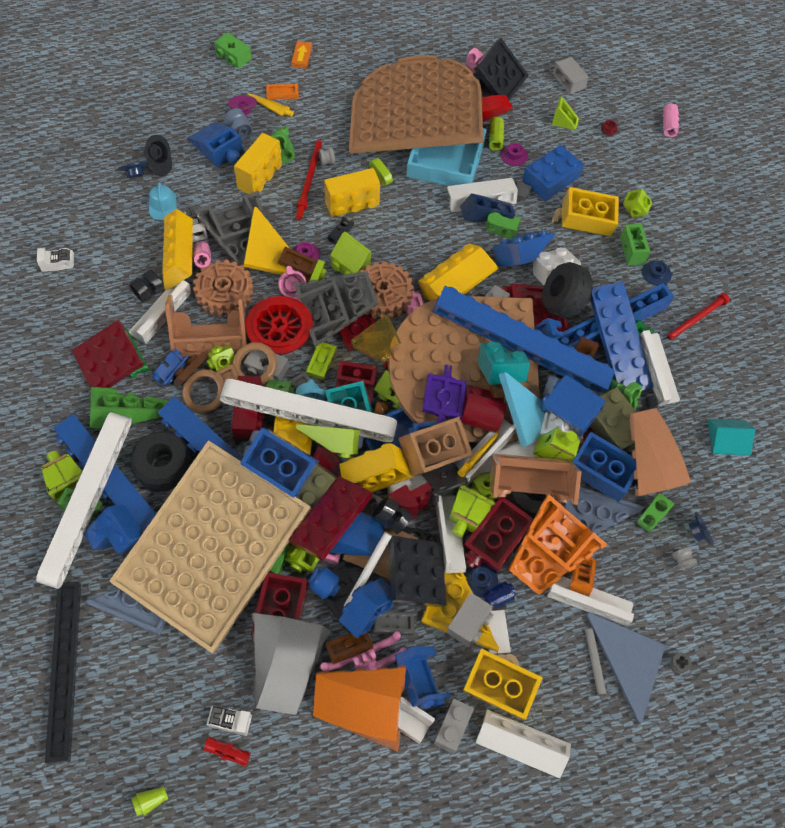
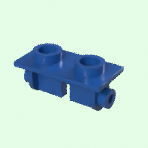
M171 350L163 360L168 367L161 363L153 372L152 379L156 382L160 381L158 386L169 385L175 378L173 376L175 372L186 365L184 361L188 356L181 357L179 350Z

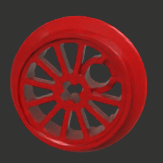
M274 296L258 302L250 310L245 326L247 335L252 342L263 343L269 346L274 353L285 355L294 352L307 341L310 336L309 330L313 328V319L308 308L300 301L286 296ZM282 313L287 314L285 318L281 316ZM269 317L271 322L265 320V318Z

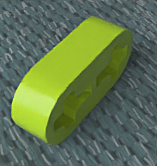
M379 158L369 161L370 168H374L383 186L393 182L390 171Z

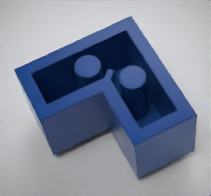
M119 505L107 507L83 535L93 550L113 546L117 553L131 551L143 534V531L126 506Z
M380 578L374 582H368L364 587L359 586L352 593L353 598L351 602L347 603L342 609L343 614L339 622L356 638L369 632L378 616L389 611L395 603L391 602L390 585Z

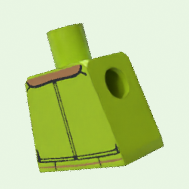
M554 428L537 439L533 455L540 458L562 459L572 462L576 457L580 440L573 431L566 433L559 428Z
M58 451L48 453L46 457L49 463L41 467L47 491L54 502L61 498L65 488L75 490L83 472L69 454L60 457Z
M461 485L449 515V520L455 523L451 532L458 537H462L466 530L473 533L493 508L495 502Z

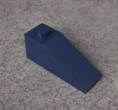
M473 193L460 205L464 220L472 222H487L489 214L494 212L509 219L515 216L512 203Z

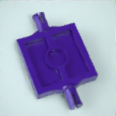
M444 365L443 375L428 373L426 378L422 412L437 416V424L445 422V418H462L466 381L451 377V365Z

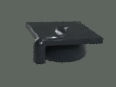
M454 462L422 473L424 479L432 487V501L434 503L439 502V495H451L459 486L468 483L465 476L460 477L458 475L459 469Z

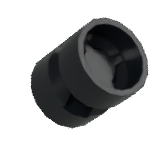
M151 269L143 273L141 279L136 278L129 283L132 292L142 303L150 299L152 293L157 294L164 289L162 281Z
M385 496L376 506L372 517L381 524L386 523V527L389 530L399 534L409 523L412 513L403 506L398 507V502L390 496Z

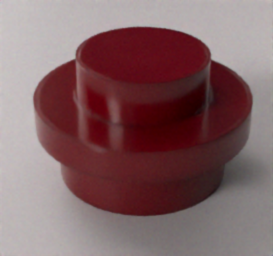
M606 120L601 126V131L606 135H614L617 132L616 122Z
M470 550L467 554L464 553L466 565L472 569L481 566L482 559Z

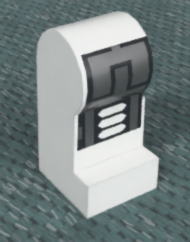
M197 209L185 211V214L193 219V233L203 231L200 236L193 235V242L207 239L205 225L194 213V210Z
M38 248L37 263L42 272L70 269L74 266V252L67 248L54 251Z
M211 706L206 725L247 736L252 715L250 712L242 710H228Z

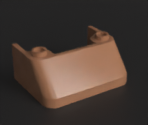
M244 291L239 292V309H233L228 314V324L191 326L190 317L186 313L174 311L173 295H168L165 308L171 350H179L181 357L193 356L194 354L199 356L202 352L207 355L215 346L221 345L222 347L227 344L236 354L241 347L247 344Z
M492 454L490 491L495 498L497 496L506 497L511 491L536 494L548 493L556 498L555 500L558 502H568L570 500L574 505H578L582 471L573 462L568 460Z

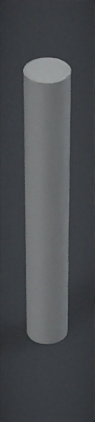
M586 629L585 634L598 695H605L607 693L593 629Z

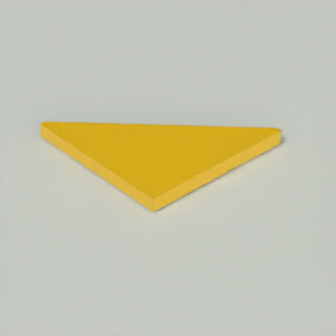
M254 207L243 267L282 275L286 272V267L279 265L278 260L284 247H288V245L260 210ZM305 276L306 281H310V278Z
M444 571L447 605L443 607L427 605L421 623L447 633L449 625L470 593L473 594L463 572L445 574ZM483 625L480 629L482 635L476 645L498 652L499 646L492 635L489 625Z

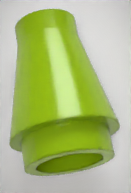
M164 786L136 793V796L131 798L137 817L142 814L145 816L162 802L168 800Z

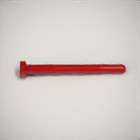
M724 292L720 293L717 296V300L671 331L667 336L668 339L673 340L720 305L728 304L730 302L729 296Z

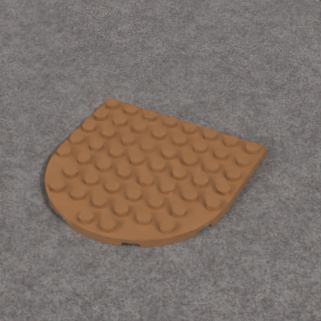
M433 55L398 59L397 63L385 64L374 70L361 82V87L355 91L351 113L350 154L483 143L482 93L479 80L474 77L473 72L468 67L449 58L445 60L437 59Z
M471 296L475 301L487 304L492 309L503 312L510 318L521 321L526 326L534 329L533 303L531 298ZM437 299L421 305L408 315L398 328L389 351L388 373L391 388L395 392L399 405L414 423L437 421V416L422 412L428 373L443 375L444 365H451V377L466 381V386L468 384L490 391L483 377V372L478 365L480 343L492 341L432 312ZM529 360L530 366L527 382L519 383L540 399L537 363ZM504 397L506 410L503 419L513 425L514 422L506 397ZM462 423L469 444H478L490 432L486 429ZM517 433L507 444L519 440Z

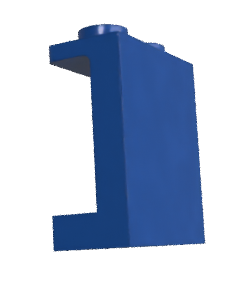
M565 375L562 380H557L553 386V392L551 394L547 393L541 402L543 404L542 411L546 413L548 410L575 428V433L582 437L604 408L606 400Z
M434 646L410 647L395 655L398 666H406L405 687L412 707L421 706L422 710L432 706L433 708L440 707L446 704V699L451 697L450 692L438 693L427 659L437 655Z

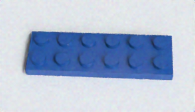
M624 282L594 287L590 301L608 365L615 370L612 379L626 386L632 382H637L642 385V390L653 388Z

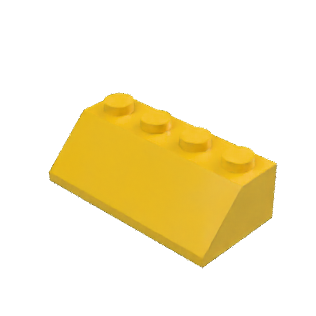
M177 208L164 217L162 263L164 289L167 291L192 275L193 219Z
M469 243L460 251L451 255L445 262L440 263L434 270L425 274L418 282L424 298L429 301L437 299L444 286L453 287L464 295L495 272L498 266L481 247Z

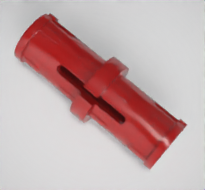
M211 736L207 738L203 751L221 757L223 761L229 760L243 767H246L251 756V752L234 747L233 743H224Z

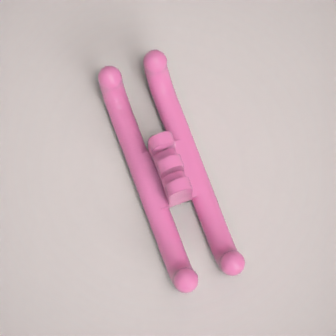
M396 631L388 638L374 643L373 649L335 664L323 662L320 665V669L323 672H329L353 662L356 670H378V668H383L397 662L395 655L407 648L403 647L398 652L376 661L375 652L389 647L400 640L401 634Z

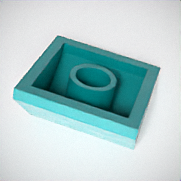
M708 419L712 454L751 455L756 430L746 420Z

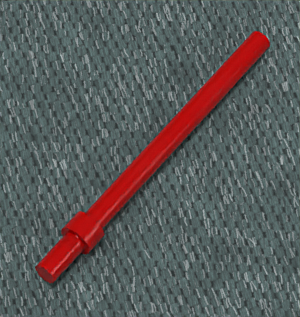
M317 140L315 143L301 198L297 202L295 219L299 221L302 220L303 213L308 205L307 198L318 161L319 150L322 146L320 140Z

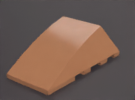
M657 408L629 414L631 441H635V450L632 451L633 459H636L637 470L634 471V479H638V489H635V496L661 492L691 483L680 450Z

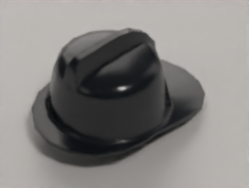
M152 135L146 141L144 156L147 159L149 169L154 174L165 176L172 169L170 146L163 136Z

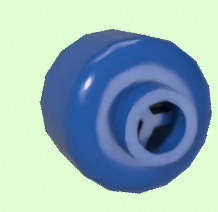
M326 567L316 568L308 580L310 583L309 589L322 599H326L330 595L334 597L340 589L338 585L339 576Z

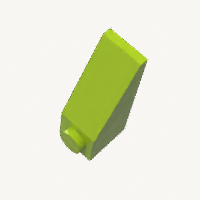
M296 424V429L331 452L339 453V457L351 458V454H358L360 430Z

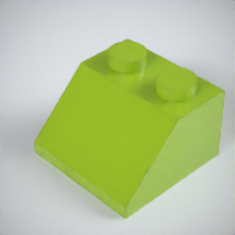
M343 232L330 254L331 267L343 275L359 273L361 270L365 271L367 265L371 266V251L347 232Z

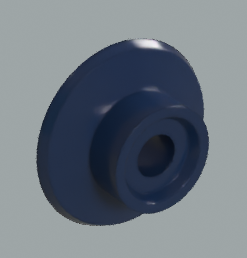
M137 162L121 166L118 170L126 171L127 178H134L144 175L143 167L148 164L147 162Z
M662 261L648 262L642 268L643 278L652 285L658 286L662 283L666 285L671 280V270Z
M696 511L694 513L696 520L689 523L693 536L698 542L706 539L710 544H713L712 537L703 519Z
M480 563L481 566L474 567V569L467 567L464 575L474 595L477 597H487L494 593L498 586V576L495 571L484 563ZM477 577H484V581H479Z

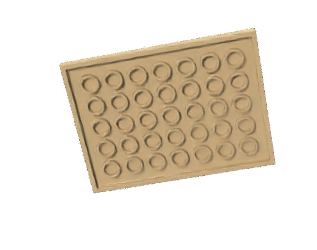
M208 441L109 582L211 653H215L311 507L240 464L241 461Z

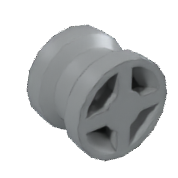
M328 148L325 151L323 149L319 150L321 166L335 164L333 148Z
M691 547L678 550L672 554L673 559L678 563V570L688 569L698 564L697 560L692 556L693 551Z

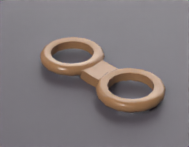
M252 342L241 347L233 358V364L215 372L202 369L194 372L183 384L182 396L184 403L190 410L196 413L206 414L215 411L223 403L219 398L225 380H237L238 376H245L241 370V361L247 353L254 350L264 352L269 360L266 372L260 376L262 384H265L273 377L276 371L277 359L275 353L269 346L263 343ZM204 377L215 380L218 386V394L215 400L207 405L195 404L190 394L193 384Z

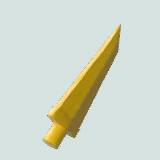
M248 93L249 96L257 100V103L280 116L287 115L292 117L294 111L289 110L290 107L287 105L285 106Z
M500 431L494 434L463 464L457 472L460 477H464L497 439Z

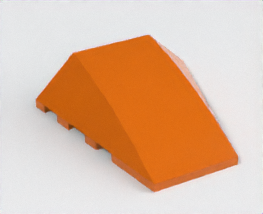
M547 493L508 569L540 595L558 582L561 576L568 571H573L577 568L576 565L584 559L588 560L595 551L600 548L603 549L608 544Z
M398 666V668L393 669L383 667L378 668V670L366 671V669H358L354 672H346L345 670L317 673L313 716L398 752L401 730L398 729L400 702L405 686L406 666Z

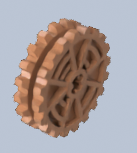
M216 260V263L212 264L210 262L208 267L200 268L201 273H196V279L193 280V285L195 286L193 290L195 298L198 300L197 304L203 306L202 310L204 312L209 311L212 316L218 314V317H223L225 314L228 316L231 310L239 309L238 298L240 291H244L245 309L247 308L246 303H251L250 297L254 294L252 291V277H249L250 272L248 270L244 271L245 267L243 265L238 266L235 261L229 263V260L224 262Z
M383 261L382 264L375 262L374 266L367 265L365 271L369 274L379 304L366 312L365 315L371 314L373 319L380 317L381 320H385V317L393 319L394 315L401 316V311L406 312L408 310L407 305H411V298H413L412 278H408L409 273L407 271L403 272V267H396L395 263L389 265L386 261Z

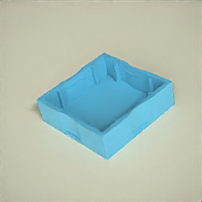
M483 128V143L412 148L407 163L406 177L445 186L473 183L487 129Z

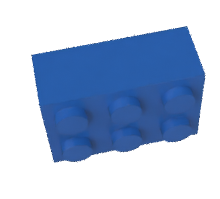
M560 144L526 167L522 181L532 186V190L544 201H547L580 178L584 164Z
M261 428L240 464L294 498L298 497L319 460L271 430Z
M592 432L589 433L572 461L582 471V481L617 502L627 493L634 480V471L637 470L636 459H633V456Z

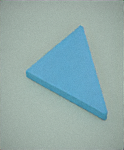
M500 373V381L521 447L528 446L542 436L540 432L545 412L542 411V400L508 373Z

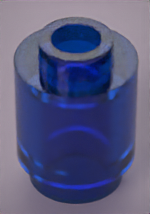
M504 581L488 589L487 593L484 594V599L493 606L492 609H498L515 600L516 590L511 583L508 584Z

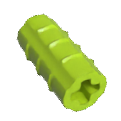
M493 117L490 120L489 148L493 151H499L503 148L504 120L501 117Z

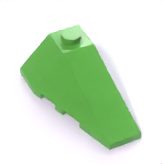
M91 387L89 428L102 429L110 412L131 418V424L161 418L158 412L169 401L149 396L143 399L136 397L135 393L131 392L125 395L117 393V389Z

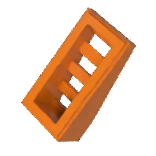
M593 558L584 559L576 565L577 568L572 571L569 590L588 597L593 590L596 559ZM580 563L590 566V568L580 565Z

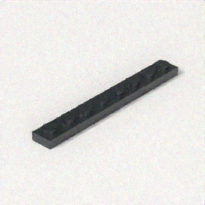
M66 582L57 589L45 751L46 764L71 762L81 598L80 582Z

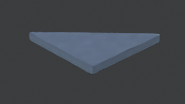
M580 487L578 505H574L570 500L564 503V508L595 534L644 509V506L625 500L617 502L606 494Z
M119 588L106 592L104 595L96 598L87 599L85 602L89 606L156 635H160L167 622Z
M588 612L586 618L589 620L595 637L608 659V664L622 688L621 691L636 717V722L641 724L666 645Z

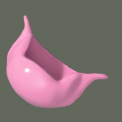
M287 266L286 272L281 275L278 281L280 292L286 297L300 301L297 292L296 294H291L290 292L296 291L294 283H307L305 276L301 272L293 270L291 266Z

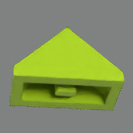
M561 96L557 103L552 125L576 130L579 117Z

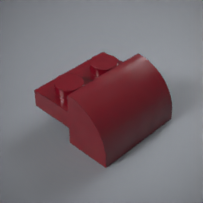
M340 360L336 387L363 381L370 404H372L378 368L376 366Z
M467 384L462 418L460 419L461 423L498 433L506 410L504 398H494L491 391Z
M427 482L410 491L408 486L404 485L389 493L388 496L398 502V507L403 506L412 513L411 521L417 519L418 511L425 509L429 505L432 487Z

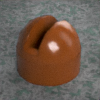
M377 400L375 414H387L389 410L388 405L383 401Z

